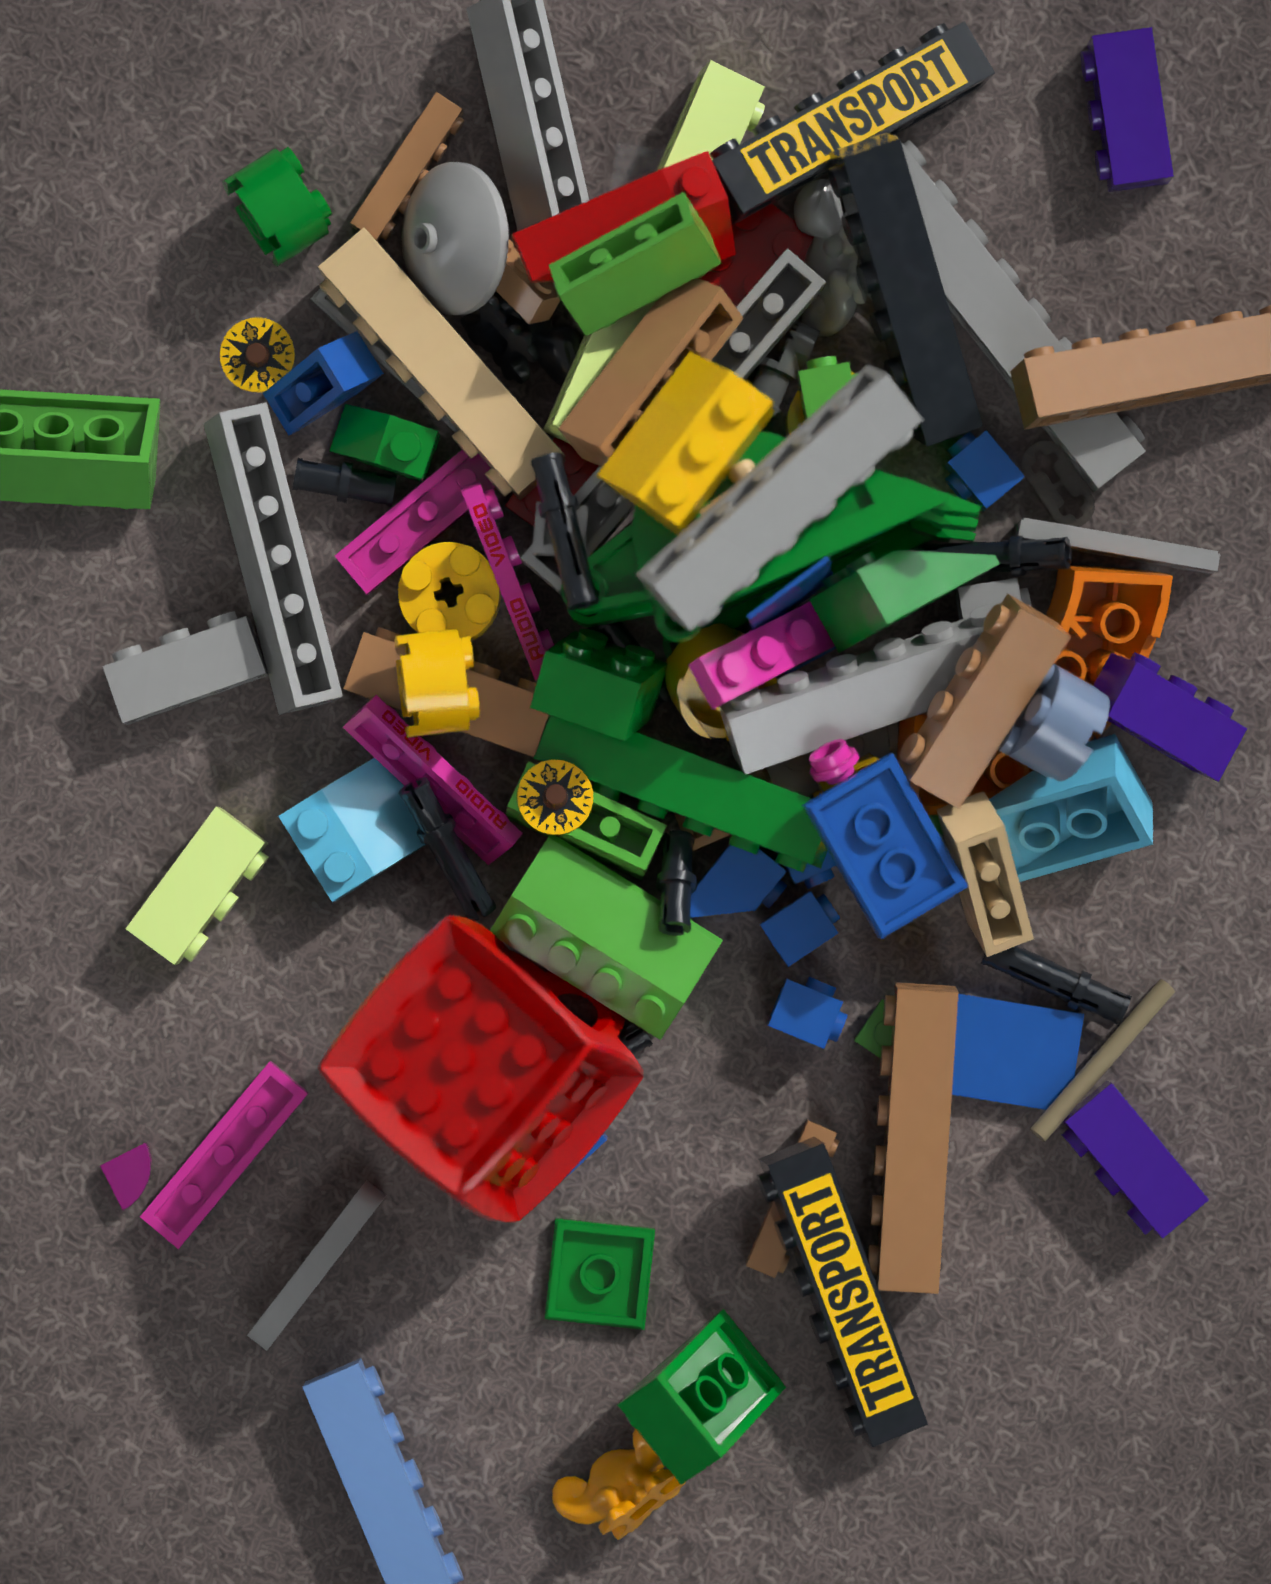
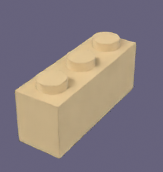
M982 791L967 797L960 809L952 804L936 809L946 847L969 886L959 892L967 923L986 956L989 957L1034 939L1005 826L985 792Z

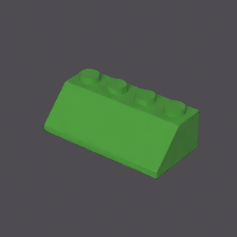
M0 389V501L150 509L156 480L160 399Z
M549 835L490 930L499 940L659 1040L666 1033L723 941L692 920H690L691 931L689 933L684 932V935L672 936L660 932L658 929L660 900L556 835Z

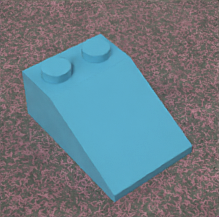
M1116 734L1087 742L1086 746L1093 749L1091 755L1083 766L1067 780L1057 781L1033 770L989 799L1005 826L1019 882L1153 845V802Z
M375 758L279 815L280 820L332 902L338 901L427 845L420 842L416 834L419 827L404 800L399 795V791L404 785Z

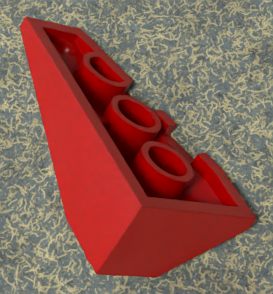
M708 150L650 173L511 235L530 282H554L549 268L550 264L684 192L711 233L720 261L736 255L728 197Z

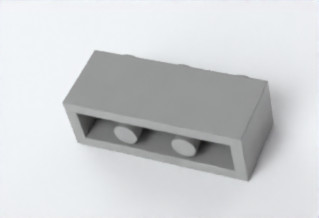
M235 611L228 612L207 620L209 629L190 635L188 628H183L159 637L162 646L142 652L139 644L111 654L114 662L102 667L122 724L129 725L269 676L250 618L244 616L238 619Z

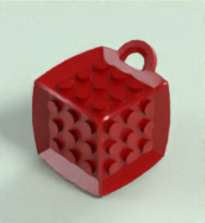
M446 916L402 957L363 1001L319 1063V1072L324 1079L387 1145L425 1177L458 1200L468 1210L484 1219L501 1223L520 1221L555 1189L604 1134L644 1077L643 1068L632 1052L619 1039L625 1023L623 1016L551 971L544 972L527 958L509 950L495 934L483 925L460 916ZM571 993L588 999L597 1010L598 1018L595 1025L592 1027L587 1025L574 1015L557 997L562 994Z

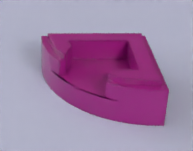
M147 1142L100 1165L122 1210L135 1203L148 1184L151 1174L152 1157Z

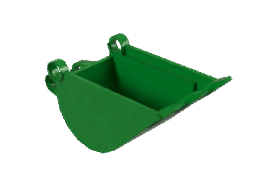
M760 431L738 462L749 459L756 466L786 438L770 432ZM874 469L866 480L858 485L850 486L836 498L834 508L826 516L819 520L811 521L797 534V540L789 550L781 555L771 557L760 567L757 578L749 586L740 591H734L720 604L724 608H720L713 619L704 625L695 626L690 631L671 618L636 575L678 536L635 505L632 524L588 557L595 590L599 593V603L585 609L572 611L567 609L574 622L580 626L590 628L654 615L658 630L664 637L662 645L665 657L668 658L672 654L671 642L682 643L689 641L697 636L700 629L718 623L728 625L733 629L749 624L747 617L749 613L826 556L832 562L831 571L834 574L872 551L875 557L879 559L894 550L910 551L917 548L920 544H926L933 540L947 543L974 542L976 533L971 531L976 530L978 520L972 517L978 518L981 506L907 478H899ZM728 475L705 506L735 485ZM700 512L693 520V522L701 516ZM562 584V586H561V593H562V597H563V600H564L565 604H567V600H566V596H565V592H564V588H563V584ZM825 586L822 587L821 589H819V590H818L817 592H815V593H818V592H820V591L826 589ZM598 613V614H596L595 616H591V617H586V616H582V615H581V614H583V615H588V614Z

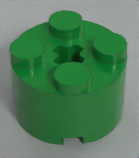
M289 147L280 152L273 148L222 181L227 195L229 196L235 192L241 200L242 204L234 209L263 253L267 255L273 251L272 263L277 267L329 234L328 226L331 225L328 217L332 215V211L317 189L312 192L308 191L300 176L304 173V169Z

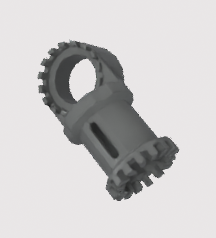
M799 321L793 324L791 329L795 332L791 330L789 332V336L793 338L792 340L786 339L787 346H783L782 351L784 353L781 352L778 361L765 357L758 365L757 373L751 384L752 387L773 401L774 414L771 418L780 420L782 415L779 407L787 387L791 381L797 380L798 371L805 369L806 361H808L820 334V330Z

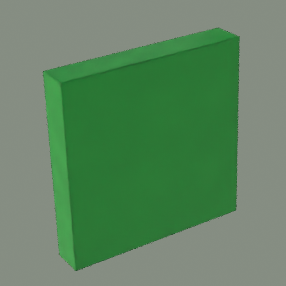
M555 1218L545 1319L645 1330L655 1228Z

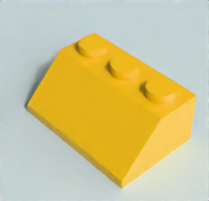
M689 352L599 471L597 477L679 536L690 526L699 514V510L705 506L727 477L729 469L739 461L774 414L773 401L732 371L693 352Z

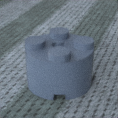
M1053 664L998 750L1045 777L1054 778L1057 781H1065L1073 776L1091 755L1093 749L1087 747L1086 744L1093 730L1102 735L1109 715V698L1096 687Z

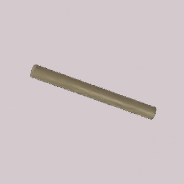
M1160 979L1032 1125L1030 1130L1036 1137L1045 1142L1172 997L1175 990L1167 982Z

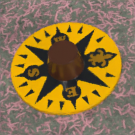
M255 317L240 321L226 333L220 347L222 369L227 378L243 390L265 392L293 368L295 359L293 342L286 330L270 319Z
M547 760L536 764L523 776L518 787L517 803L521 815L531 827L545 834L561 835L574 831L588 818L593 805V790L586 774L574 764L563 760Z

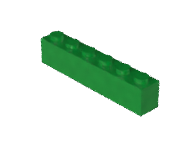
M552 715L548 719L534 759L540 762L563 760L574 764L586 774L589 781L593 782L592 790L617 802H619L622 793L639 799L636 809L661 819H665L667 811L685 817L682 827L711 837L714 828L731 834L729 845L757 855L760 846L778 852L775 860L776 863L804 873L807 864L821 869L828 850L802 806L810 801L811 798L748 774L745 775L740 771L637 732L623 741Z

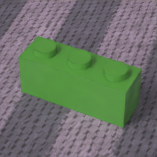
M683 192L550 264L549 268L558 296L584 334L588 336L603 327L614 324L618 319L638 308L657 301L664 294L690 280L703 276L709 270L722 263L711 233Z
M528 761L507 805L506 816L513 822L549 837V834L539 832L531 827L521 815L518 807L517 792L519 784L526 772L535 766V764ZM593 791L592 809L585 822L574 831L556 836L591 858L642 881L667 825Z

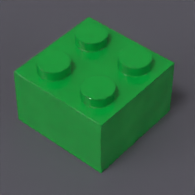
M580 629L579 632H572L546 650L530 708L625 741L652 719L668 663L654 659L655 653L647 648L636 645H627L626 648L608 643V637L603 633L590 629Z

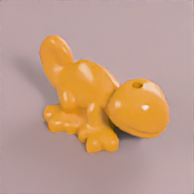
M635 1429L632 1434L634 1449L611 1450L601 1455L592 1465L588 1483L576 1476L558 1479L552 1489V1502L556 1511L572 1522L589 1525L604 1520L598 1525L600 1532L605 1535L612 1531L614 1537L620 1540L638 1528L652 1511L661 1507L667 1500L678 1495L680 1488L685 1483L681 1485L669 1469H662L665 1466L659 1456L638 1430Z

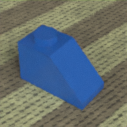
M355 331L316 349L267 389L263 395L290 436L359 394L384 373L358 331Z
M728 845L699 881L695 892L691 894L690 918L755 911L761 903L769 909L787 887V884L780 880L787 871L760 849L757 855Z

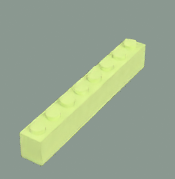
M710 60L698 73L657 170L707 150L710 154L714 149L736 138L740 145L746 130L752 132L763 114L765 105L760 103L759 99L765 86ZM655 302L638 308L608 327H603L588 336L584 335L544 426V432L569 443L558 428Z

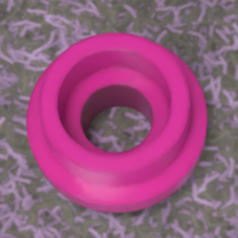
M844 739L833 740L822 745L810 755L809 761L812 765L810 774L816 782L826 781L829 785L837 784L853 774L855 771L853 766L859 760V755L854 747H848Z

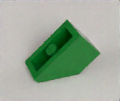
M345 404L330 452L422 483L427 478L441 436L437 430L389 414Z

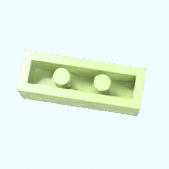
M215 807L126 927V930L174 965L179 964L183 958L192 962L209 939L202 933L213 917L222 921L239 899L232 892L241 879L245 876L252 881L269 857L262 852L268 842L221 807Z

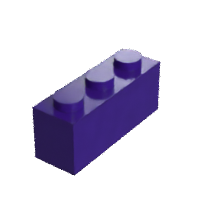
M1152 27L1093 35L1087 44L1088 50L1081 51V68L1084 81H1093L1095 100L1088 101V116L1091 130H1100L1102 150L1095 151V164L1099 181L1107 180L1109 192L1168 184L1174 175Z
M1134 652L1132 657L1128 659L1111 653L1093 685L1109 698L1110 707L1107 721L1187 769L1219 782L1247 730L1246 727L1231 719L1234 710L1211 697H1207L1205 702H1202L1194 697L1198 688L1174 675H1170L1168 680L1157 674L1161 666L1141 654Z
M1104 1082L1080 1102L1063 1121L1068 1127L1061 1134L1080 1158L1087 1152L1101 1167L1094 1175L1112 1196H1115L1119 1191L1122 1192L1133 1206L1126 1212L1127 1215L1144 1235L1153 1230L1163 1239L1209 1201L1111 1082Z

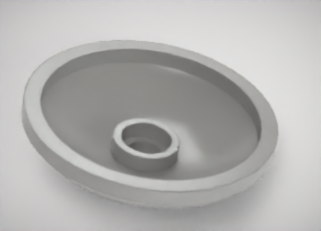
M448 162L431 169L413 191L403 218L401 240L407 274L439 313L445 315H466L480 309L496 291L507 261L509 235L507 216L502 199L491 179L478 167L468 163Z

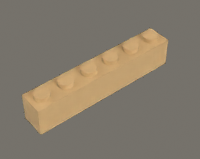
M364 227L318 266L321 275L325 279L319 285L323 292L338 308L346 303L353 310L358 318L352 324L371 346L378 340L391 354L385 360L389 367L404 383L412 378L425 392L418 398L437 421L444 416L448 418L458 430L452 435V438L471 459L477 454L484 459L491 467L485 473L486 477L504 497L512 491L521 500L537 486L534 469L531 466L532 459L541 455L559 452L563 454V463L565 462L564 453Z

